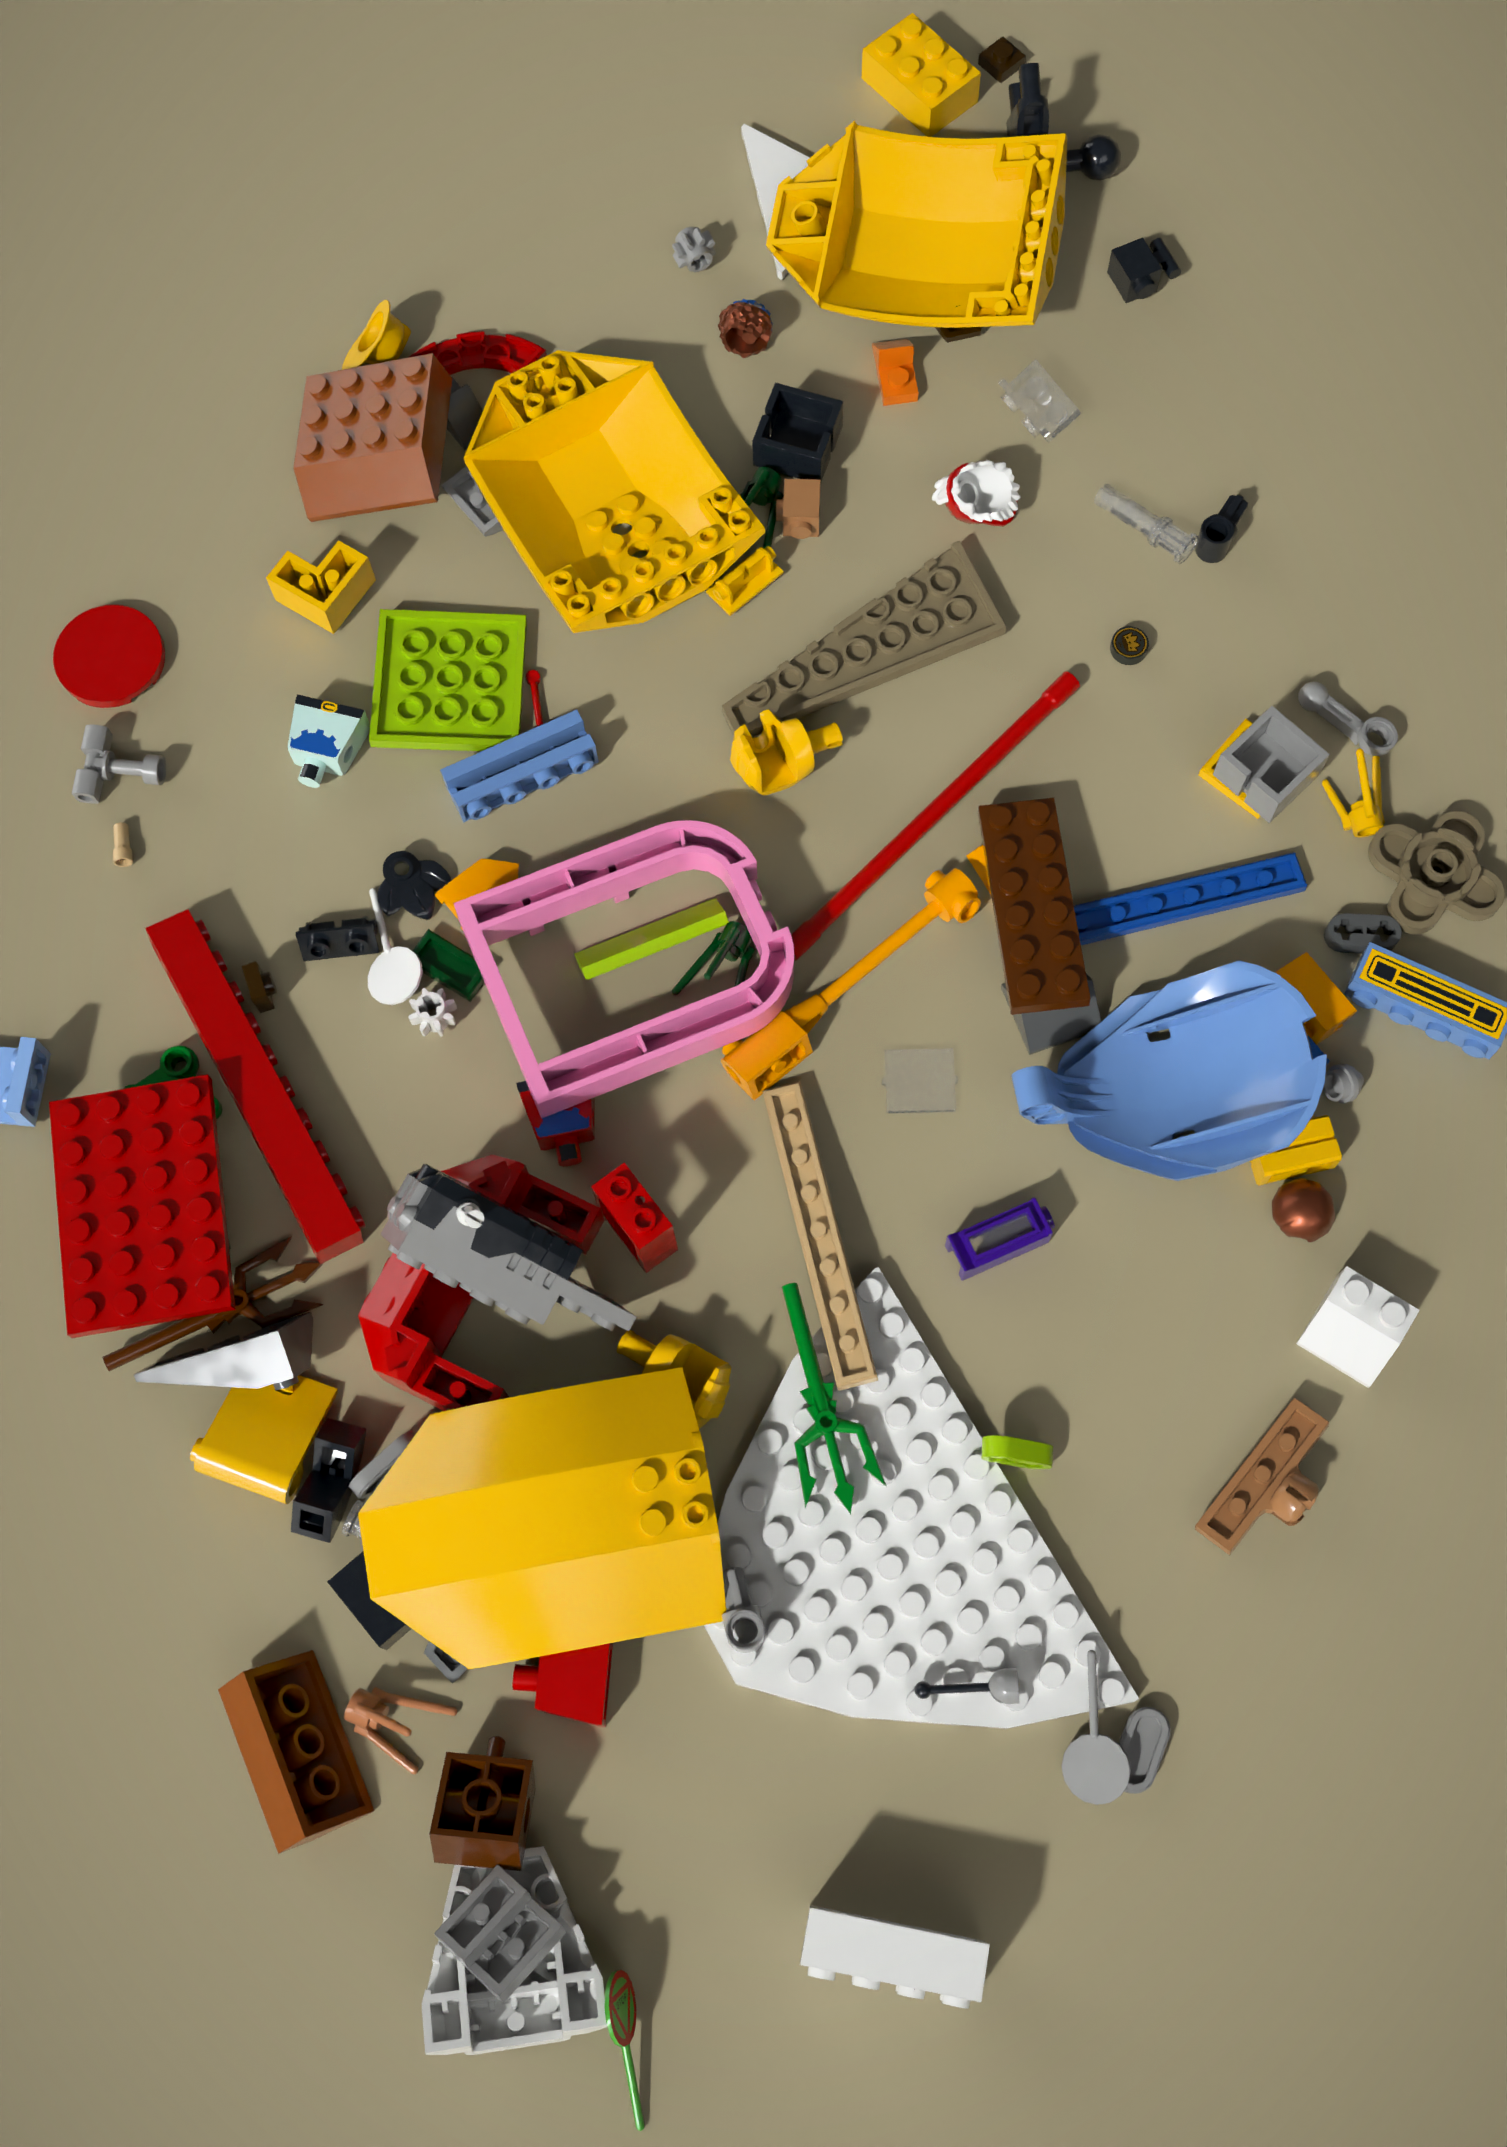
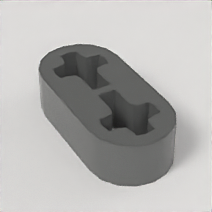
M1343 913L1334 916L1328 923L1324 932V939L1329 948L1341 953L1362 954L1369 942L1392 951L1401 938L1402 930L1397 920L1391 916ZM1339 926L1345 927L1346 933H1351L1347 940H1343L1341 934L1336 933ZM1378 928H1383L1384 934L1390 935L1386 942L1381 941L1380 935L1375 934Z

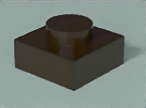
M1002 36L979 54L978 65L999 83H1002L1017 72L1020 65L1025 64L1026 55Z
M256 961L242 965L251 999L259 1012L263 1013L275 1009L271 995L276 994L277 989L271 973H263Z

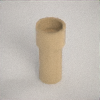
M116 823L113 825L115 848L113 849V863L118 867H127L133 864L129 825L126 823Z

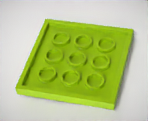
M380 609L369 733L370 747L484 751L520 735L527 629L526 615Z

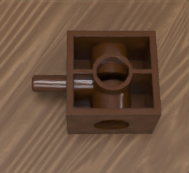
M492 1736L489 1738L486 1755L446 1752L429 1833L434 1863L493 1869L498 1864L503 1870L522 1871L536 1790L533 1760L503 1757L505 1740L502 1737Z

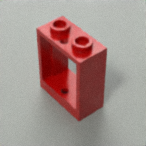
M625 1162L591 1186L597 1206L601 1208L604 1219L645 1273L678 1251L673 1225Z

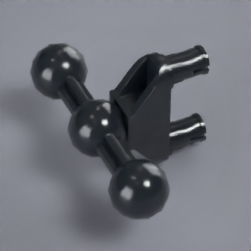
M1039 63L1020 65L1018 68L1020 82L1013 83L1008 87L1011 115L1006 122L1007 136L1046 135L1049 130L1048 99H1045V96L1041 93ZM1098 134L1089 137L1082 143L1080 149L1067 150L1066 172L1081 171L1089 179L1099 181L1110 178L1117 171L1121 160V152L1117 142L1106 135Z

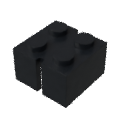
M775 382L765 407V415H762L752 440L753 466L759 468L768 467L784 475L799 479H817L822 482L831 459V452L834 451L843 427V401Z

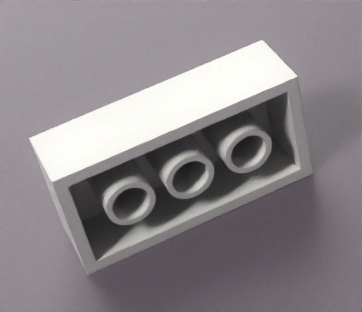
M810 1905L800 1965L808 1966V1976L834 1981L837 1972L851 1975L852 1985L879 1990L880 1982L896 1985L895 1991L899 1995L924 1999L925 1991L940 1994V2000L943 2004L969 2009L970 2000L982 2001L990 1944L979 1939Z

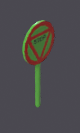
M621 1969L613 1971L607 1981L604 2007L605 2017L611 2039L615 2045L622 2049L635 2125L638 2131H642L645 2124L630 2048V2042L636 2027V1999L632 1981L628 1974Z

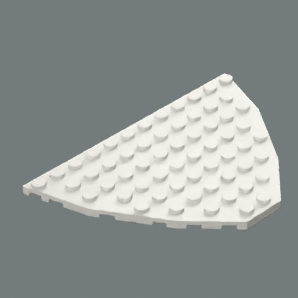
M875 1268L855 1289L878 1381L838 1391L822 1327L812 1337L824 1383H834L832 1400H837L836 1417L865 1426L886 1486L863 1469L866 1459L857 1434L834 1432L847 1483L854 1486L851 1515L834 1494L837 1482L824 1435L805 1447L810 1476L816 1479L805 1508L794 1442L815 1422L806 1410L810 1406L800 1394V1391L808 1388L798 1353L793 1358L726 1491L717 1523L721 1544L722 1569L741 1567L744 1570L752 1606L759 1605L765 1629V1637L761 1646L753 1652L741 1653L733 1649L729 1644L723 1621L704 1625L735 1684L851 1718L1008 1729L1089 1712L1087 1653L1089 1650H1094L1096 1652L1098 1710L1135 1702L1139 1699L1000 1467L997 1463L981 1459L982 1437L880 1268ZM750 1620L738 1622L733 1629V1636L740 1643L752 1642L758 1633L757 1626ZM1004 1668H1017L1020 1704L1000 1703L991 1696L989 1691L931 1694L926 1699H920L916 1696L914 1688L921 1681H925L930 1685L988 1683L996 1671Z

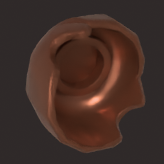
M1295 1179L1278 1188L1272 1200L1273 1220L1288 1237L1302 1238L1308 1242L1316 1241L1329 1233L1335 1221L1333 1198L1320 1183L1308 1179Z

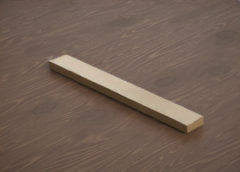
M801 1082L762 1091L838 1391L878 1381Z

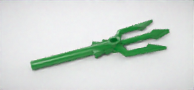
M789 1283L782 1286V1291L808 1388L800 1391V1394L810 1406L806 1410L815 1422L794 1442L805 1508L816 1482V1479L810 1476L805 1447L824 1435L837 1482L834 1494L851 1515L854 1486L847 1483L834 1432L857 1434L866 1459L863 1469L884 1486H886L865 1426L860 1423L837 1418L835 1415L837 1400H832L834 1383H824L798 1284Z

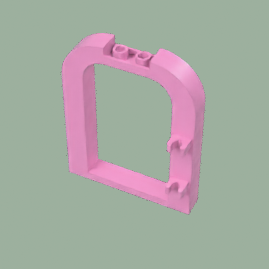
M681 820L667 822L453 903L460 925L541 1119L748 1037L764 1028L780 1013L789 998L794 980V945L788 927L777 930L771 912L763 911L759 903L762 900V895L756 882L757 861L748 847L735 835L721 827L701 821ZM695 869L710 872L720 878L729 889L759 952L760 964L753 975L735 987L538 1064L491 954L489 945L526 931L529 932L530 936L545 931L544 924L611 898H613L615 904L630 898L629 891L678 872Z

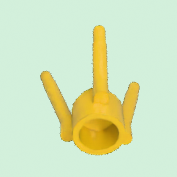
M1359 748L1356 750L1363 800L1353 803L1351 805L1352 811L1348 814L1327 779L1322 781V786L1341 818L1344 831L1352 829L1353 835L1361 838L1375 835L1380 828L1384 827L1385 819L1382 811L1380 757H1372V800L1364 751Z

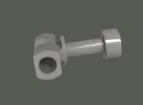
M93 724L86 725L81 746L86 759L84 769L76 770L72 795L79 802L99 803L104 780L111 781L114 774L142 776L145 784L162 785L166 777L165 757L147 754L143 761L115 759L114 752L110 751L113 734L108 727Z

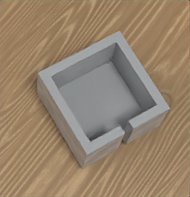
M1271 706L1221 753L1213 775L1237 796L1244 792L1246 794L1244 802L1270 823L1320 775L1330 754L1276 708Z

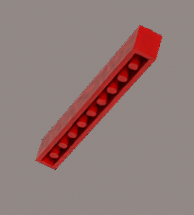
M186 909L146 927L150 943L318 1262L322 1264L362 1244L361 1229L366 1227L364 1220L356 1206L348 1208L343 1198L348 1192L338 1173L331 1175L325 1163L330 1161L328 1153L320 1140L312 1141L308 1130L313 1128L303 1107L296 1110L290 1098L295 1097L293 1088L285 1075L279 1078L273 1066L278 1065V1061L268 1043L263 1046L260 1044L256 1035L261 1033V1030L252 1012L244 1014L240 1003L244 1002V998L236 982L228 983L224 977L223 972L228 969L218 949L213 952L209 949L206 942L211 940V937L202 919L194 921L189 909Z

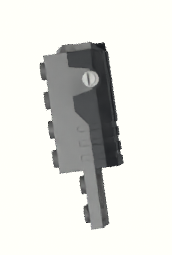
M423 1163L421 1169L408 1173L396 1196L388 1204L389 1220L381 1235L391 1243L388 1250L396 1254L399 1260L416 1269H420L424 1263V1268L433 1273V1277L453 1288H456L460 1282L459 1286L470 1292L469 1295L488 1306H492L494 1303L505 1310V1314L525 1325L528 1324L530 1319L543 1325L556 1302L576 1313L582 1312L591 1317L592 1321L610 1331H613L615 1325L629 1331L636 1319L634 1314L613 1299L570 1277L583 1251L581 1248L556 1232L550 1231L518 1212L516 1213L511 1208L428 1164Z

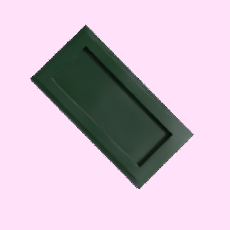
M429 929L412 950L418 955L422 963V973L469 1002L472 1001L485 983L476 960L472 955Z

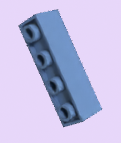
M576 709L447 766L440 771L445 786L464 823L470 819H481L487 816L491 810L504 804H515L533 791L551 788L560 779L571 774H582L591 769L599 760L596 745L591 735L586 733L583 720Z

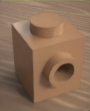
M784 479V499H777L776 522H783V536H792L797 539L819 537L821 480Z

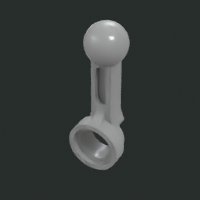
M1320 682L1306 683L1300 689L1298 700L1305 710L1317 712L1349 737L1355 746L1359 743L1360 748L1366 754L1371 756L1385 755L1397 743V730L1389 720L1382 717H1373L1363 722L1332 698L1327 688ZM1373 732L1378 734L1382 738L1384 745L1378 746L1373 744L1368 739L1367 733Z

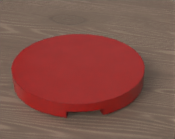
M123 605L99 606L79 614L64 627L57 638L53 651L54 670L63 687L83 704L99 708L119 707L131 703L132 698L141 694L151 684L155 685L165 663L164 642L155 624L142 612Z

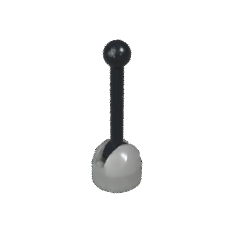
M1004 1668L996 1671L988 1683L930 1685L925 1681H921L914 1688L916 1696L920 1699H926L931 1694L989 1691L991 1696L1000 1703L1020 1704L1017 1668Z

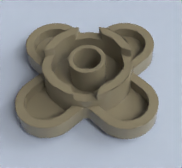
M1462 811L1447 812L1437 819L1430 832L1424 834L1402 824H1389L1380 828L1371 840L1368 848L1371 864L1377 871L1397 882V887L1388 901L1387 912L1388 916L1397 920L1403 932L1408 934L1428 932L1436 925L1445 910H1450L1470 921L1487 920L1503 904L1505 889L1502 881L1496 874L1482 867L1481 864L1478 865L1476 856L1484 844L1485 833L1481 823L1471 814Z

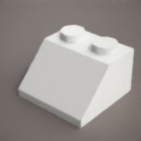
M1346 1266L1334 1279L1296 1344L1369 1388L1402 1342L1420 1310Z

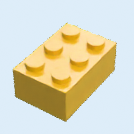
M913 12L862 50V79L927 137H932L978 103L981 72Z

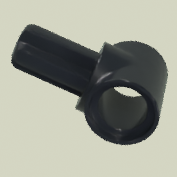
M1230 495L1218 514H1213L1203 521L1195 545L1196 554L1202 561L1217 563L1226 557L1229 546L1238 533L1236 525L1248 508V502L1244 500L1242 495ZM1210 538H1216V539H1218L1219 541H1214V540H1212V539H1210Z

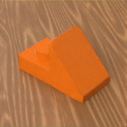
M908 339L872 343L883 406L917 402L919 392L913 366L914 345Z

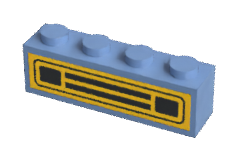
M1369 942L1362 953L1344 992V995L1352 998L1356 1005L1366 1009L1374 1008L1388 1014L1392 1021L1401 1025L1417 1027L1425 1031L1428 1037L1437 1041H1448L1461 1047L1466 1054L1475 1058L1490 1060L1501 1047L1507 1033V1002L1372 942Z

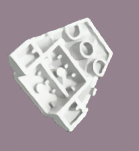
M544 1846L525 1849L522 1871H504L523 1886L531 1898L564 1927L566 1934L504 2003L491 1993L438 1940V1945H435L432 1958L433 1966L427 1990L425 1989L422 2001L426 2055H449L462 2052L466 2055H477L555 2043L571 2039L573 2035L586 2034L607 2027L603 1977L584 1941L585 1937L579 1924L574 1919L567 1903V1897ZM454 1865L442 1915L443 1923L493 1868Z

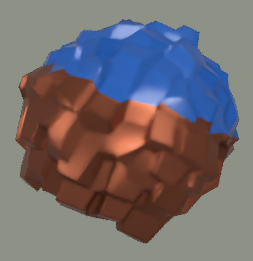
M742 299L733 302V304L728 305L726 309L721 311L718 328L724 348L728 352L736 353L742 358H748L752 354H759L761 351H765L772 335L773 323L770 317L771 313L765 309L763 304H758L755 300Z

